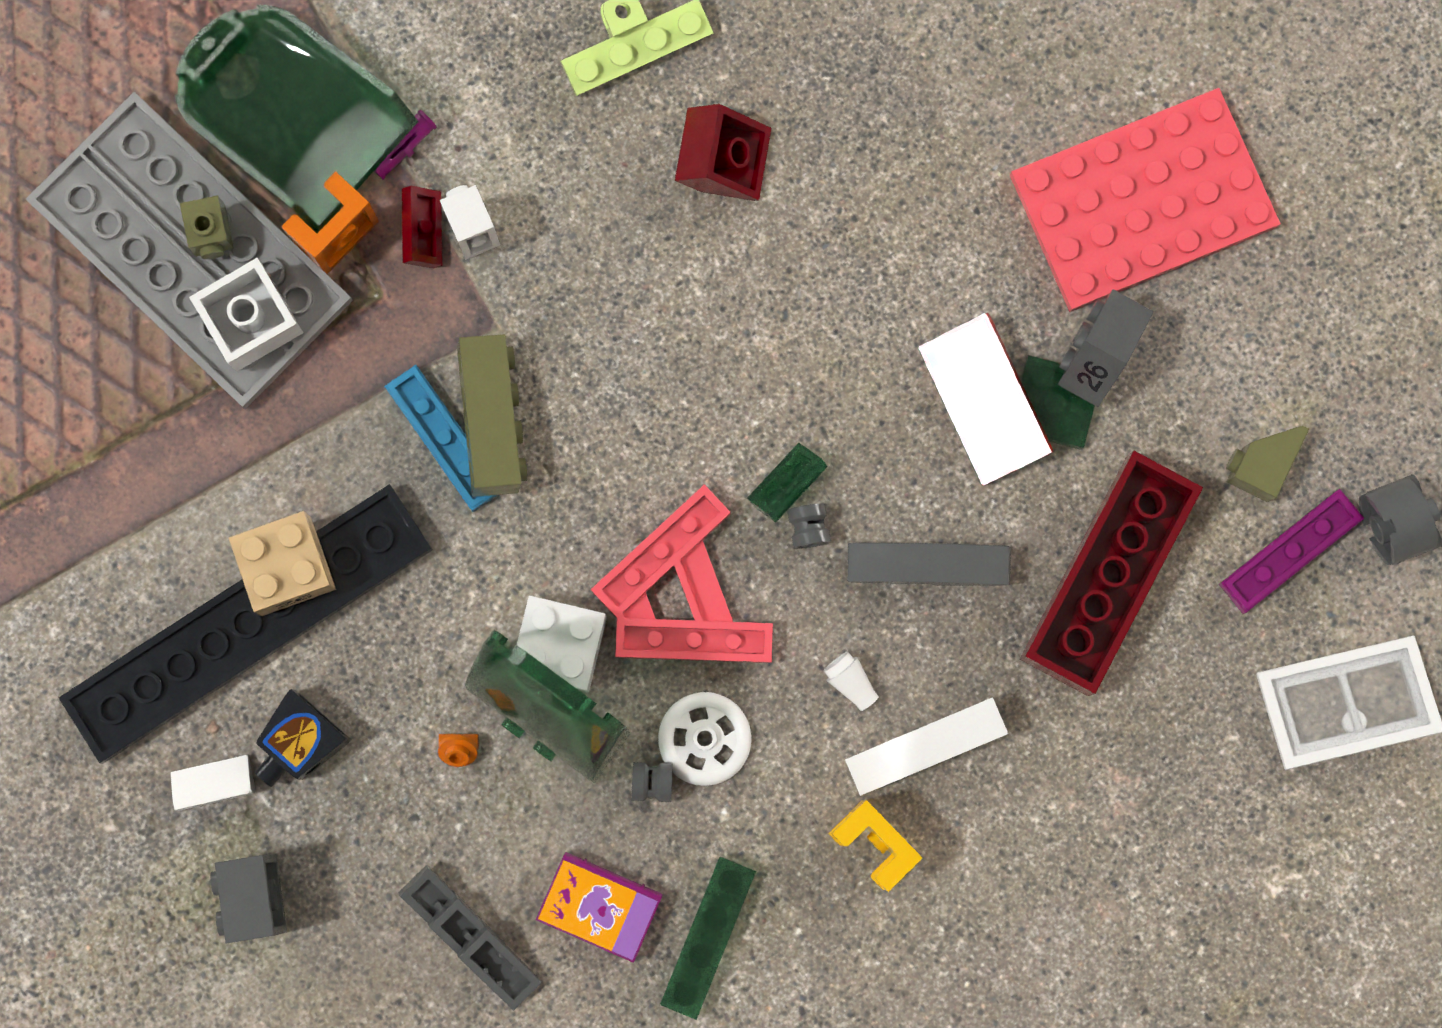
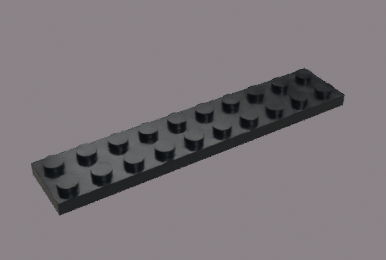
M390 484L316 531L336 590L261 616L253 611L243 579H241L58 697L98 762L104 764L431 552L433 549Z

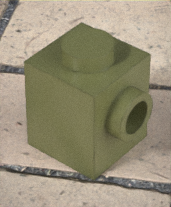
M218 195L180 203L188 248L196 257L201 256L202 259H214L223 256L224 251L234 249L226 206Z

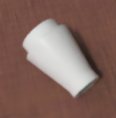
M849 652L841 654L824 669V672L829 677L827 682L852 701L860 711L871 706L879 698L858 657L853 658Z

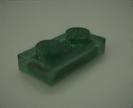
M798 442L747 499L756 509L776 523L828 466L821 457Z

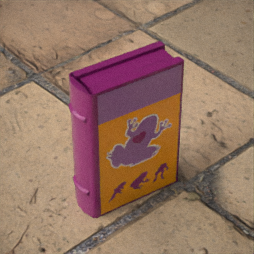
M565 852L536 920L634 963L663 894L646 887L644 883L641 885L588 862L586 858L581 859Z

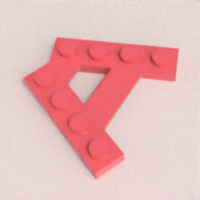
M705 484L591 588L595 596L617 618L616 658L751 663L772 662L773 623L733 622L703 539L719 526L731 512ZM673 567H675L694 620L656 619L646 592Z

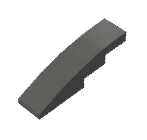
M848 543L847 581L851 583L932 584L934 586L1010 585V546L941 543Z
M428 865L398 892L399 896L428 923V926L457 953L458 958L513 1011L542 983L505 942Z

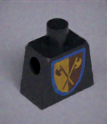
M290 689L257 739L256 744L269 756L254 773L270 787H273L286 771L295 779L303 780L345 747L352 739L298 691Z

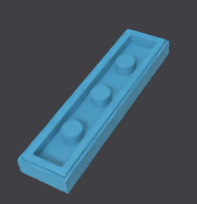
M414 365L384 386L472 512L497 496L472 497L466 435L417 365Z

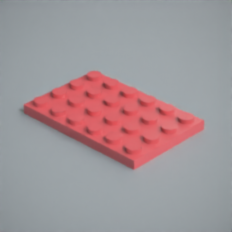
M1220 88L1013 170L1010 173V178L1069 312L1094 303L1098 299L1101 300L1108 297L1112 289L1121 292L1273 230L1281 224Z

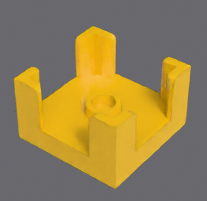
M862 800L828 834L838 845L849 846L867 829L870 832L867 839L882 854L887 850L891 853L871 873V879L882 890L889 892L922 857L867 800Z

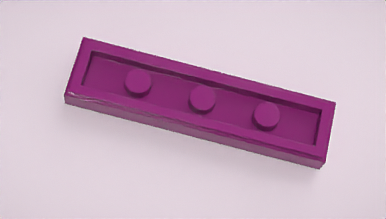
M1339 488L1219 583V586L1241 613L1245 614L1361 522L1364 517Z

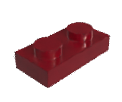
M412 185L402 188V258L404 264L427 268L442 266L441 191Z

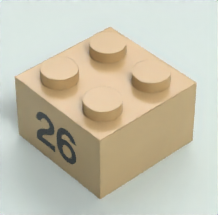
M304 511L229 537L252 609L261 616L336 590L312 519Z

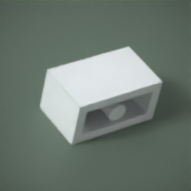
M467 185L453 188L446 193V198L440 200L465 260L500 245L495 228L476 185L470 188Z

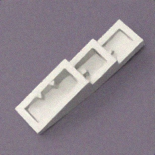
M992 697L845 759V762L861 796L1007 735L1008 732Z

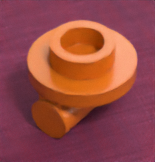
M439 734L438 755L444 763L454 767H462L475 761L479 749V734Z

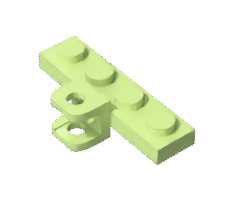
M608 0L601 5L600 13L610 38L560 62L577 96L713 34V31L699 0L688 2L649 21L639 0ZM617 6H623L626 9V18L622 19L616 15L615 9Z

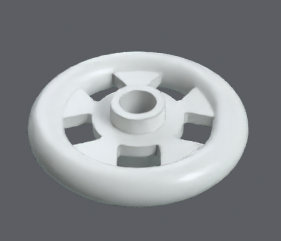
M698 692L687 695L675 702L661 721L658 733L660 754L664 763L673 764L672 773L685 782L700 786L722 783L733 777L748 758L751 749L749 722L740 707L725 696L711 692ZM697 708H706L708 719H701L692 723L689 712ZM725 715L735 729L726 736L721 727L716 723L717 720ZM675 728L687 729L685 736L686 746H674ZM702 731H707L712 735V743L708 746H701L697 741V736ZM723 745H727L733 750V753L722 765L714 756L720 752ZM690 753L696 757L705 758L706 761L702 770L692 768L686 764Z

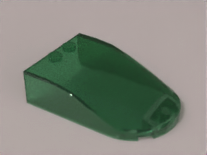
M257 5L256 9L242 12L233 9L209 22L194 36L184 50L175 74L179 78L178 94H175V100L185 121L269 197L291 215H298L316 233L343 206L325 189L324 182L336 171L357 191L419 122L394 90L294 14L271 5Z
M493 629L484 641L467 676L466 690L504 717L505 720L501 725L520 739L523 733H526L534 739L536 743L533 749L551 762L557 756L595 784L631 735V732L610 713L607 712L603 719L592 710L597 703L518 645H515L512 651H510L513 646L507 641L508 638Z

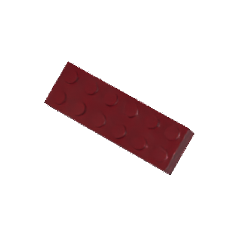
M1136 451L1131 452L1119 469L1019 660L1086 696L1096 694L1203 487Z

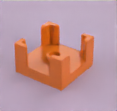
M336 171L324 182V187L336 198L334 203L340 211L318 233L296 214H293L281 226L293 239L292 242L326 274L379 222L370 203Z

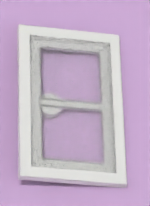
M1415 636L1256 673L1285 770L1442 733V721Z

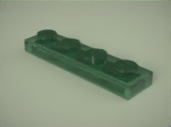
M719 856L660 1002L661 1006L697 1020L755 876V870Z

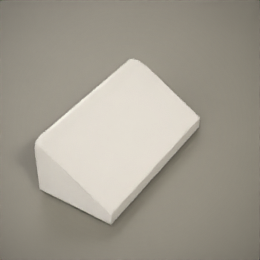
M249 755L171 772L174 811L256 793Z

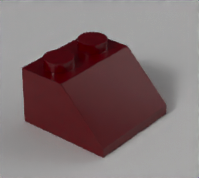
M721 104L687 108L675 181L703 193L759 201L772 128Z

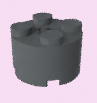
M1411 474L1368 491L1359 497L1360 514L1364 517L1362 520L1364 526L1370 524L1374 537L1369 539L1385 564H1399L1442 547V538L1435 524V521L1441 518L1439 509L1432 498L1425 499L1420 483L1415 475Z

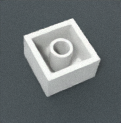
M258 258L189 297L225 360L236 372L304 333L266 268Z
M529 595L510 672L516 676L589 693L607 620L606 614Z

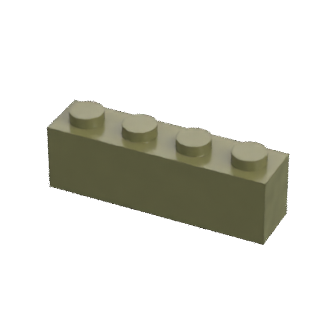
M505 334L459 337L457 357L472 497L519 493L521 481H527L526 459L519 458L517 444L523 443V429L521 420L515 421L513 407L519 406L517 383L511 384L509 370L515 369L513 346L507 347Z

